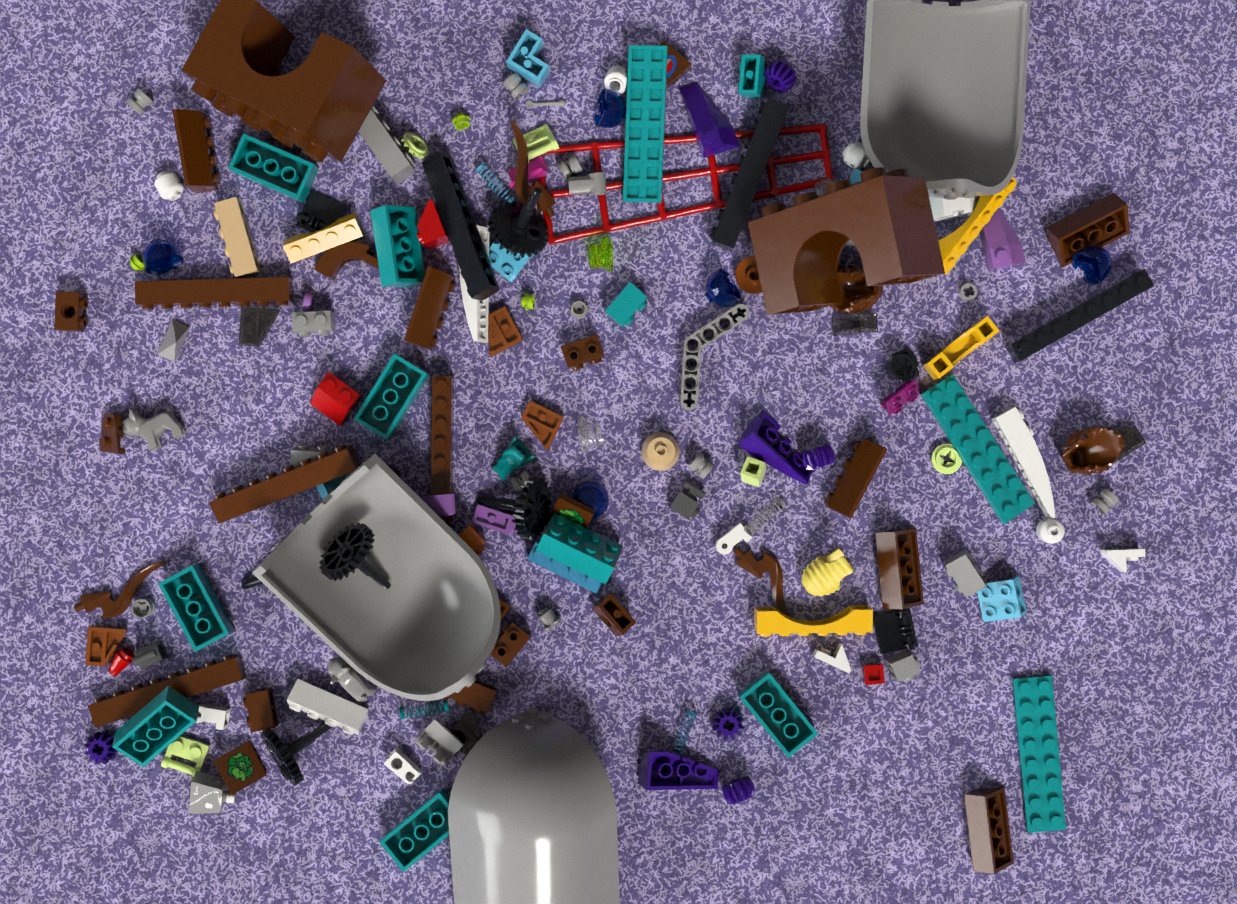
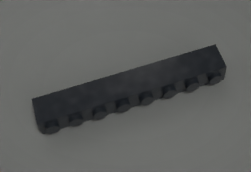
M768 97L766 103H761L758 111L761 114L759 121L755 119L751 131H754L753 137H748L744 147L748 150L745 156L741 155L737 165L741 168L738 174L734 173L730 183L734 186L731 192L727 191L723 201L726 202L725 209L720 208L716 218L719 220V224L717 227L713 226L709 236L713 238L711 244L731 252L733 251L790 105Z
M438 151L422 162L424 174L428 178L430 190L436 200V207L440 211L442 224L448 233V240L453 247L455 259L461 269V276L467 286V292L471 299L483 301L498 292L500 288L451 155Z
M1140 270L1010 343L1005 348L1014 363L1020 362L1151 288L1154 284L1146 270Z

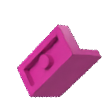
M543 155L529 160L528 184L550 173ZM517 167L507 171L512 181L509 183L510 188L514 189Z

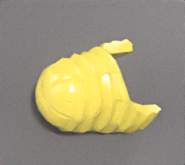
M840 547L825 557L817 556L803 570L801 582L806 591L811 595L822 597L823 595L834 593L840 589V581L855 570L844 557L845 555Z

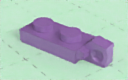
M477 504L472 523L505 534L513 535L514 531H517L515 530L516 524H513L515 520L513 515Z

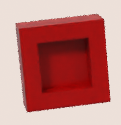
M882 663L863 665L865 685L885 684Z

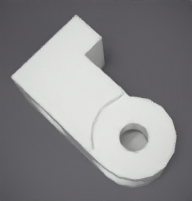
M739 522L717 540L716 549L720 554L726 555L742 539L747 543L752 537L744 531L743 525Z
M207 704L198 705L199 710L196 723L204 721L216 723L215 729L224 730L228 727L231 708Z
M398 746L385 759L384 765L408 784H412L422 773L421 769Z

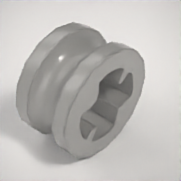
M966 283L959 289V296L964 301L974 299L978 293L976 286L972 283ZM970 287L972 289L970 292H973V294L966 297L964 295L966 292L963 291Z

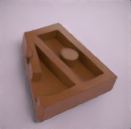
M506 306L488 315L490 357L523 341Z
M530 400L521 417L543 447L549 450L564 417Z
M89 626L85 665L107 666L128 629Z

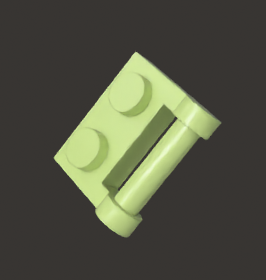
M547 124L523 135L528 149V163L529 160L552 149L554 151L559 149L557 141ZM515 138V139H513V142H514V145H515V147H516V149H517V151H518L517 142H516V138Z
M180 735L168 746L161 767H170L191 774L194 777L196 771H202L210 745ZM176 755L197 762L196 767L171 760L172 756Z

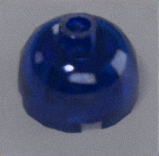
M602 89L597 100L599 108L598 115L595 113V126L608 129L614 128L620 124L622 119L626 118L625 101L618 92Z
M155 239L144 249L142 261L148 274L152 275V271L157 272V275H161L176 269L177 267L173 265L180 261L183 263V256L179 248L171 241Z
M1090 245L1084 247L1072 257L1073 267L1075 270L1079 267L1081 271H1084L1083 274L1086 277L1082 279L1089 284L1096 285L1102 282L1112 270L1113 262L1107 250L1100 246Z
M722 267L713 272L707 279V292H705V295L710 303L714 302L718 306L729 307L739 302L741 296L735 283L732 284L730 279L727 278L729 276L728 272Z
M594 481L583 482L573 491L572 499L595 509L592 519L598 518L607 510L609 495L605 487L600 483Z

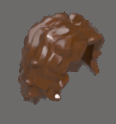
M850 264L847 268L843 266L837 271L843 303L830 307L841 313L847 312L849 314L854 312L862 314L866 310H871L883 293L882 285L867 286L863 265L856 267Z
M1107 426L1088 427L1081 431L1077 429L1072 435L1068 436V440L1064 443L1061 458L1065 462L1066 468L1072 473H1082L1088 476L1092 475V473L1101 474L1103 470L1108 471L1113 463L1116 462L1117 457L1121 456V452L1124 446H1126L1125 440H1122L1123 435L1118 433L1117 429Z

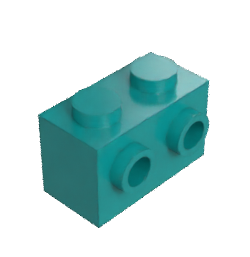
M742 55L739 65L740 81L738 82V92L744 98L763 99L765 81L763 74L766 70V59L762 55Z
M629 282L605 310V314L620 327L629 326L635 319L633 315L637 311L641 312L648 304L646 302L647 296Z

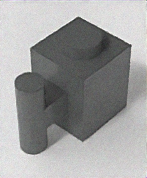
M686 480L683 487L689 490L688 493L685 495L679 491L669 508L689 520L690 517L694 519L700 510L698 508L699 503L694 501L693 498L697 495L702 499L706 492Z
M161 640L133 651L135 655L132 658V662L143 669L168 658Z

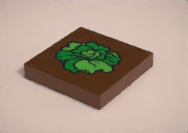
M560 493L549 521L555 513L587 529L595 509Z
M249 741L213 760L230 795L267 775Z

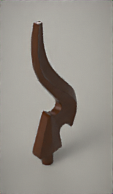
M511 121L509 123L514 132L518 148L515 175L517 196L523 204H526L533 190L539 187L542 193L536 204L539 212L545 210L548 218L553 217L555 213L551 206L556 204V201L538 181H534L531 186L527 182V144L516 123Z
M739 546L734 549L733 552L738 557L735 563L759 579L762 578V574L765 572L770 574L773 603L776 609L790 616L784 602L783 573L779 562L763 551V558L757 561L750 550L744 553Z
M156 562L140 569L132 576L116 601L112 599L111 591L80 596L82 602L74 605L75 611L79 612L85 609L87 613H90L96 608L101 607L104 613L100 618L115 617L124 613L143 580L154 570L167 564V562Z

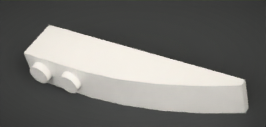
M476 225L489 258L490 232L487 231L488 228ZM459 267L463 305L473 341L488 343L489 297L483 301L471 299Z
M1012 407L991 418L1045 517L1054 519L1056 517L1049 477L1042 456L1032 437L1034 433L1023 421L1024 415L1021 410Z

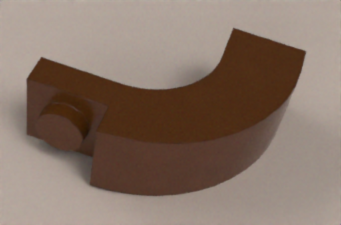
M346 242L327 250L317 262L314 270L335 280L340 269L350 261H363L379 269L377 254L372 253V255H369L372 251L370 246L358 242Z

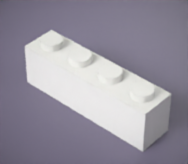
M297 679L287 698V704L290 705V709L296 712L302 710L307 713V716L315 720L318 718L325 720V724L331 727L343 728L342 731L349 735H358L368 716L369 709L300 679Z

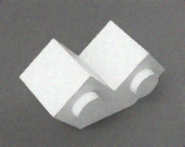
M929 197L934 221H941L952 217H968L976 208L980 197L956 198L954 200Z

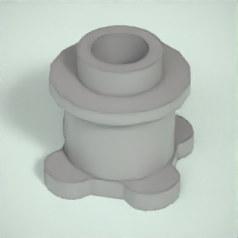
M545 607L538 613L539 617L537 620L542 622L546 632L561 621V618H557L553 613L552 607L550 609Z

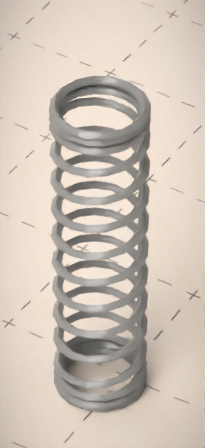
M777 497L773 500V503H770L760 514L751 519V522L744 525V531L748 535L753 536L755 530H759L758 527L762 528V525H765L768 519L771 520V517L778 513L777 511L780 512L781 509L785 508V502Z

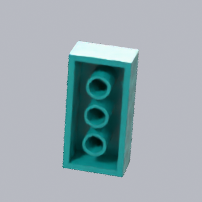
M244 133L228 167L231 172L303 204L319 170L315 164Z
M384 205L371 210L382 287H414L422 284L425 271L421 244L416 234L418 232L415 207Z
M394 353L354 420L386 440H391L430 375Z
M554 513L536 551L606 584L616 566L623 546L601 536L597 532L585 529L580 524L567 520L564 516Z
M200 564L191 565L158 583L194 652L211 645L235 631Z
M768 670L738 693L739 698L788 758L818 735V732Z
M168 686L115 732L112 747L144 767L197 722L199 706Z
M443 787L387 832L379 841L403 872L449 836L448 807L450 796Z

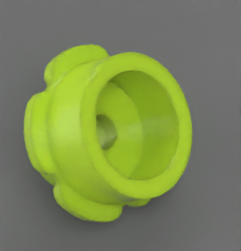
M464 113L456 114L452 119L455 129L463 130L470 126V117L468 115L465 116Z
M136 253L134 256H130V266L134 270L142 271L146 269L148 261L141 254Z
M528 292L521 299L522 307H525L526 311L535 308L534 294H528Z

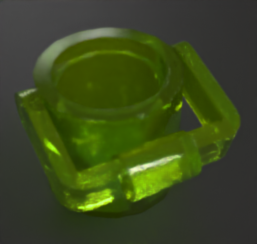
M602 236L601 244H589L590 269L613 271V241L609 236Z

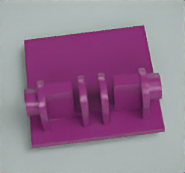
M917 378L913 381H906L899 389H896V394L892 392L891 395L889 394L882 399L880 405L884 410L887 408L888 416L899 413L906 403H912L917 399L919 394Z

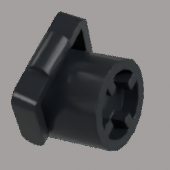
M909 348L889 355L890 359L886 362L885 366L888 377L893 380H900L899 382L903 383L919 376L917 368L919 363Z

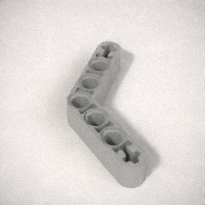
M738 304L685 339L683 344L680 406L683 410L692 411L698 404L701 350L743 323L750 314L749 308L746 305ZM737 309L739 311L743 310L745 312L743 314V318L741 316H738L734 319V321L736 322L734 324L733 319L731 317L736 315V313L738 312ZM720 320H727L729 327L727 329L721 328L719 325ZM711 330L713 338L706 339L703 336V332ZM688 341H696L697 348L695 350L689 349L687 347ZM688 359H693L696 362L694 369H689L686 366ZM687 378H692L695 381L693 388L685 386ZM684 391H695V395L691 394V401H694V404H691L690 407H687V404L683 402L688 398V393L684 394Z

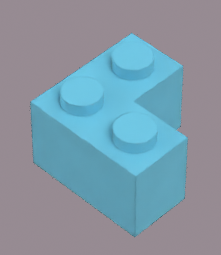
M526 29L506 61L508 69L518 73L521 77L539 88L550 73L549 65L537 58L544 47L543 39Z

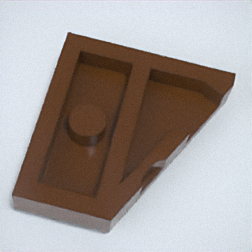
M104 413V418L101 422L102 436L99 440L100 451L125 454V448H121L119 439L124 437L121 415Z

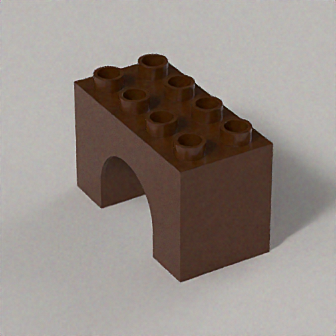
M220 0L181 70L195 81L190 90L212 102L211 106L230 117L234 114L242 117L241 121L259 132H262L263 129L271 132L273 138L292 148L295 144L302 148L304 154L320 163L324 162L327 155L342 162L387 80L353 46L321 32L305 61L295 70L279 76L282 60L295 36L256 0Z
M879 167L860 173L862 182L851 185L850 180H841L826 185L827 194L817 196V192H807L794 196L793 206L785 208L784 203H778L763 207L761 209L763 217L748 222L767 315L811 312L843 303L837 269L840 254L849 240L854 243L861 256L867 286L910 284L945 274L925 178L908 177L906 168L886 172L885 167Z

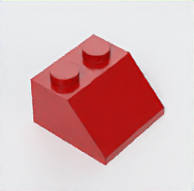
M431 199L427 202L417 225L419 231L416 232L419 242L429 250L449 243V236L442 224L440 211Z
M328 372L316 388L310 404L336 424L342 426L363 395L335 374Z

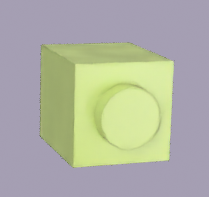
M747 456L740 472L741 481L760 487L766 473V463Z

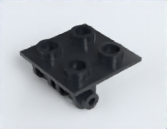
M311 191L302 212L297 213L296 219L298 221L296 226L310 232L319 231L340 219L346 206Z
M910 608L873 616L880 654L902 649L911 650L918 646Z

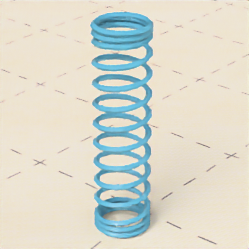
M482 163L477 167L476 172L480 173L479 175L483 176L482 179H486L485 183H489V187L492 186L491 190H495L494 193H498L499 195L500 192L504 190L506 187H503L499 192H496V190L500 186H502L503 183H501L497 188L493 189L494 185L498 183L500 180H497L493 185H490V183L494 179H496L497 176H495L491 181L487 182L488 178L492 176L494 173H491L487 178H484V176L488 172H490L491 169H489L485 174L481 175L482 171L488 167L486 163ZM507 190L506 192H504V194L501 195V196H498V195H497V197H501L500 200L503 201V204H505V203H504L505 200H506L508 197L511 196V194H509L505 199H502V197H503L509 190ZM511 197L507 202L510 204L512 201L515 202L516 199Z

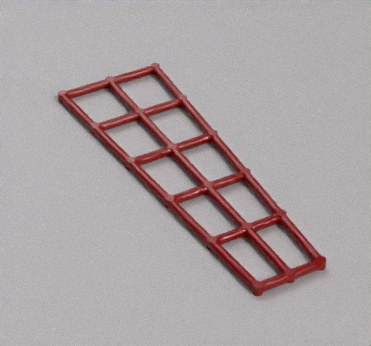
M826 124L781 127L778 135L819 132L822 151L773 158L771 152L766 165L770 189L756 192L753 201L824 186L834 182L835 178L833 176ZM751 130L734 131L737 139L750 138L754 134V131ZM695 134L664 137V144L697 142ZM625 140L558 145L559 149L555 151L552 149L544 154L591 150L594 172H602L599 150L625 148ZM715 155L708 157L709 168L663 174V182L710 175L714 202L666 212L662 189V203H657L658 214L610 224L606 194L598 195L603 226L554 236L551 217L548 218L544 210L543 217L544 221L547 222L545 227L549 228L547 232L549 234L548 244L553 245L725 207L726 202H723L724 199L722 200L718 174L739 171L741 167L737 166L738 163L717 166ZM823 158L825 178L777 187L775 165ZM543 176L538 179V182L547 191L546 178ZM624 180L606 183L607 190L623 188ZM569 188L548 191L553 198L572 196L569 194Z

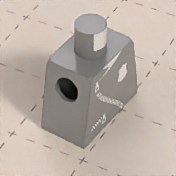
M196 771L191 781L189 813H220L225 802H236L237 792L230 795L221 777Z

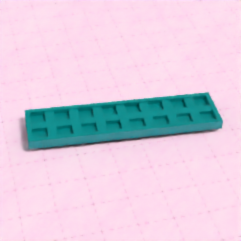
M629 45L623 202L662 203L668 46Z
M953 374L920 394L1002 524H1006L1035 504Z
M1052 675L1012 678L1026 832L1066 830Z

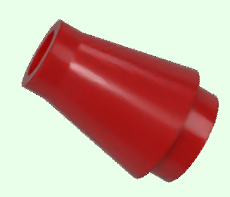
M127 647L118 649L108 668V672L113 676H118L122 670L132 663V658L135 655L134 652Z

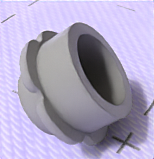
M583 300L574 301L570 305L571 315L578 319L584 318L585 314L589 311L588 306Z

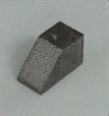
M857 313L832 317L833 336L878 332L877 313Z

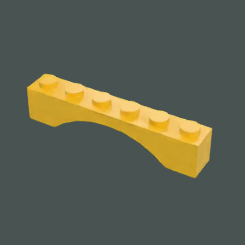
M1014 177L999 193L980 196L976 208L963 225L953 233L938 240L945 275L955 266L957 260L966 252L971 242L977 238L985 224L990 221L992 215L1002 206L1003 201L1017 185Z
M849 605L832 617L809 621L792 618L780 612L774 606L755 607L754 629L757 634L763 637H769L771 634L790 636V634L798 633L799 636H809V633H817L820 636H827L828 633H836L837 635H847V633L866 635L867 632H873V609L869 605Z

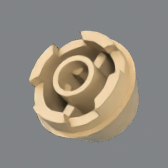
M659 432L650 435L642 446L643 460L654 470L663 471L670 469L676 464L680 455L678 442L667 433Z

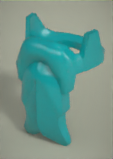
M517 435L503 451L498 464L491 467L503 481L506 480L508 474H511L522 465L529 464L536 457V455L531 454L523 443L517 440ZM516 447L520 448L524 452L525 456L521 452H519V450Z

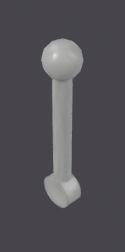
M563 99L552 102H532L531 100L526 102L528 108L550 105L563 107L566 104Z

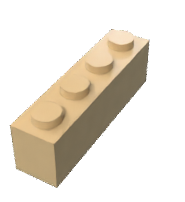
M233 197L214 203L215 209L213 212L221 226L219 233L221 238L225 240L226 246H224V251L231 261V264H229L231 274L235 275L236 278H246L262 273L241 200Z

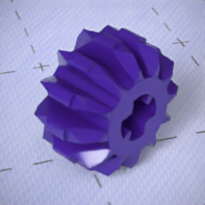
M778 59L777 61L773 60L767 66L763 75L765 82L769 83V87L774 88V91L778 90L780 93H783L784 91L788 92L794 86L797 79L796 71L791 68L792 65H788L786 61L782 62Z
M831 445L817 447L801 454L803 465H805L807 470H813L835 462V454Z
M731 707L728 713H726L725 708H722V715L718 712L715 713L719 719H712V723L717 724L712 729L713 731H718L716 734L718 738L723 735L724 741H727L728 735H730L732 740H735L733 734L736 733L738 736H741V732L738 729H744V725L739 724L744 721V718L738 717L740 715L739 711L733 714V708ZM726 720H729L730 723L733 722L730 728L723 726V724H726Z
M98 731L94 733V736L88 737L89 743L84 744V747L88 749L84 754L90 755L88 761L95 759V765H99L101 762L107 764L109 760H113L116 757L114 753L118 751L112 747L113 734L108 736L107 731L102 732V734Z
M747 776L732 780L722 787L723 797L727 804L730 805L740 803L755 795L754 784L750 777Z

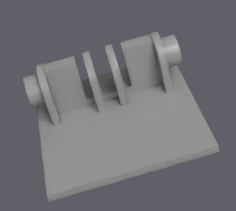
M436 718L415 740L417 742L416 745L421 749L425 750L429 747L425 751L426 754L430 749L433 751L430 757L436 753L432 759L438 765L441 764L443 766L464 745L458 737L453 735Z

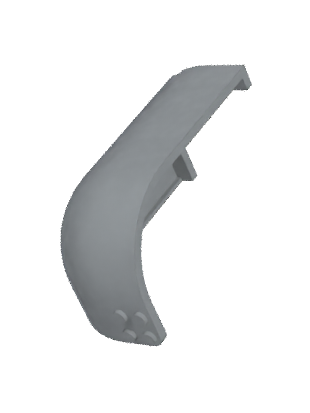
M867 0L860 131L863 147L873 167H885L886 172L906 168L908 177H924L928 195L934 198L947 200L974 198L975 196L994 195L1002 191L1015 173L1022 148L1031 0H979L961 2V6H948L949 2L938 1L925 4L922 3V0Z
M374 453L300 521L301 523L272 550L252 573L367 680L388 692L404 698L418 701L439 700L454 692L459 693L465 686L470 687L476 680L475 675L486 666L484 662L492 652L500 630L501 611L498 593L488 569L479 556ZM359 522L360 524L364 523L373 531L372 533L375 535L373 539L375 541L372 543L374 547L369 550L371 554L365 556V559L391 583V587L387 590L358 568L355 569V573L350 572L347 578L343 576L342 580H330L322 574L319 568L321 566L319 561L323 559L321 555L326 552L324 548L329 547L328 542L334 540V535L338 536L340 530L343 532L346 526L350 528L352 523L356 525Z
M529 708L525 712L514 715L512 718L489 730L466 756L457 773L450 794L448 825L454 904H620L615 797L607 773L592 747L567 723L550 714L541 712L537 708Z

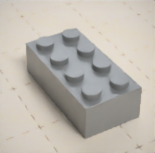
M372 106L358 132L396 185H398L415 173L413 169L415 164L407 152L402 153L404 148L395 136L391 138L394 134L385 121H381L382 117L375 107Z

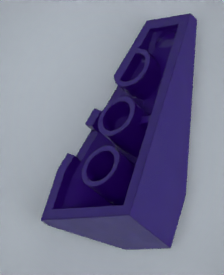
M694 83L679 88L702 157L705 158L738 148L739 143L733 127L700 85Z
M765 410L761 411L743 432L738 444L754 458L765 462L805 485L808 484L813 471L805 468L802 462V455L799 452L794 453L792 451L791 440L788 437L784 439L778 432V429L781 428L778 422Z
M666 750L648 751L639 765L638 784L645 790L718 789L719 769Z

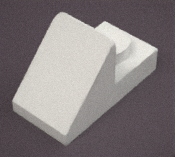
M1142 548L1100 549L1101 554L1120 572L1124 573L1127 572L1126 561H1138V557H1146L1145 549Z
M838 643L833 656H831L832 652L821 647L820 650L815 648L812 656L850 674L851 668L841 643Z

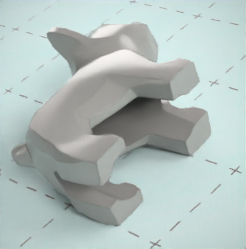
M170 407L165 412L149 419L143 418L137 410L133 411L130 409L129 417L123 422L122 426L123 433L127 436H139L146 440L149 451H156L163 447L160 436L167 429L172 431L173 438L179 439L186 435L183 424L172 414Z
M334 657L328 661V673L332 677L330 683L339 682L357 701L365 702L368 700V696H372L377 691L376 686L372 682L367 683L363 676L342 658Z

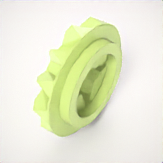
M405 133L402 136L401 142L404 144L403 147L408 150V153H411L414 157L417 156L419 159L428 156L429 149L422 138L412 133Z
M952 444L939 445L932 452L931 461L933 467L939 473H954L962 464V460ZM949 453V458L954 463L947 462L944 464V460L940 456H946Z

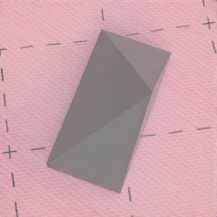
M172 319L157 355L175 362L190 327Z

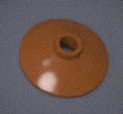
M755 256L744 258L738 264L735 271V279L738 286L750 294L762 293ZM753 272L756 273L757 278L752 279L750 277V274Z

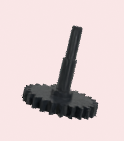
M539 187L533 190L524 206L523 203L517 206L515 202L511 206L506 202L504 206L500 204L498 208L495 207L490 214L487 231L492 232L490 238H496L494 244H501L500 250L503 248L507 249V254L512 251L515 257L517 253H520L522 258L525 254L531 257L532 254L537 255L539 251H542L548 242L549 234L547 232L549 228L545 227L547 222L541 221L542 215H535L537 212L535 206L542 193Z
M529 477L528 480H525V485L521 484V491H518L519 497L515 498V500L482 495L477 497V503L515 511L513 514L515 516L513 524H516L515 530H517V535H520V538L527 540L537 539V536L540 537L541 532H544V525L547 526L546 521L549 519L551 511L549 505L552 501H549L551 497L549 493L550 487H547L548 482H545V479Z
M358 522L356 525L352 523L350 528L346 526L343 532L339 531L338 536H333V541L328 542L329 547L324 548L326 552L321 555L323 559L319 561L321 564L319 568L321 573L328 579H333L334 581L337 579L342 580L343 576L347 578L350 572L355 573V569L358 568L387 590L391 587V583L365 559V556L371 554L369 550L374 547L372 543L375 541L373 539L375 535L364 523L360 524Z
M324 722L288 746L283 744L274 730L269 727L262 731L260 735L283 777L296 786L304 779L299 766L295 762L294 755L316 741V738L332 727Z

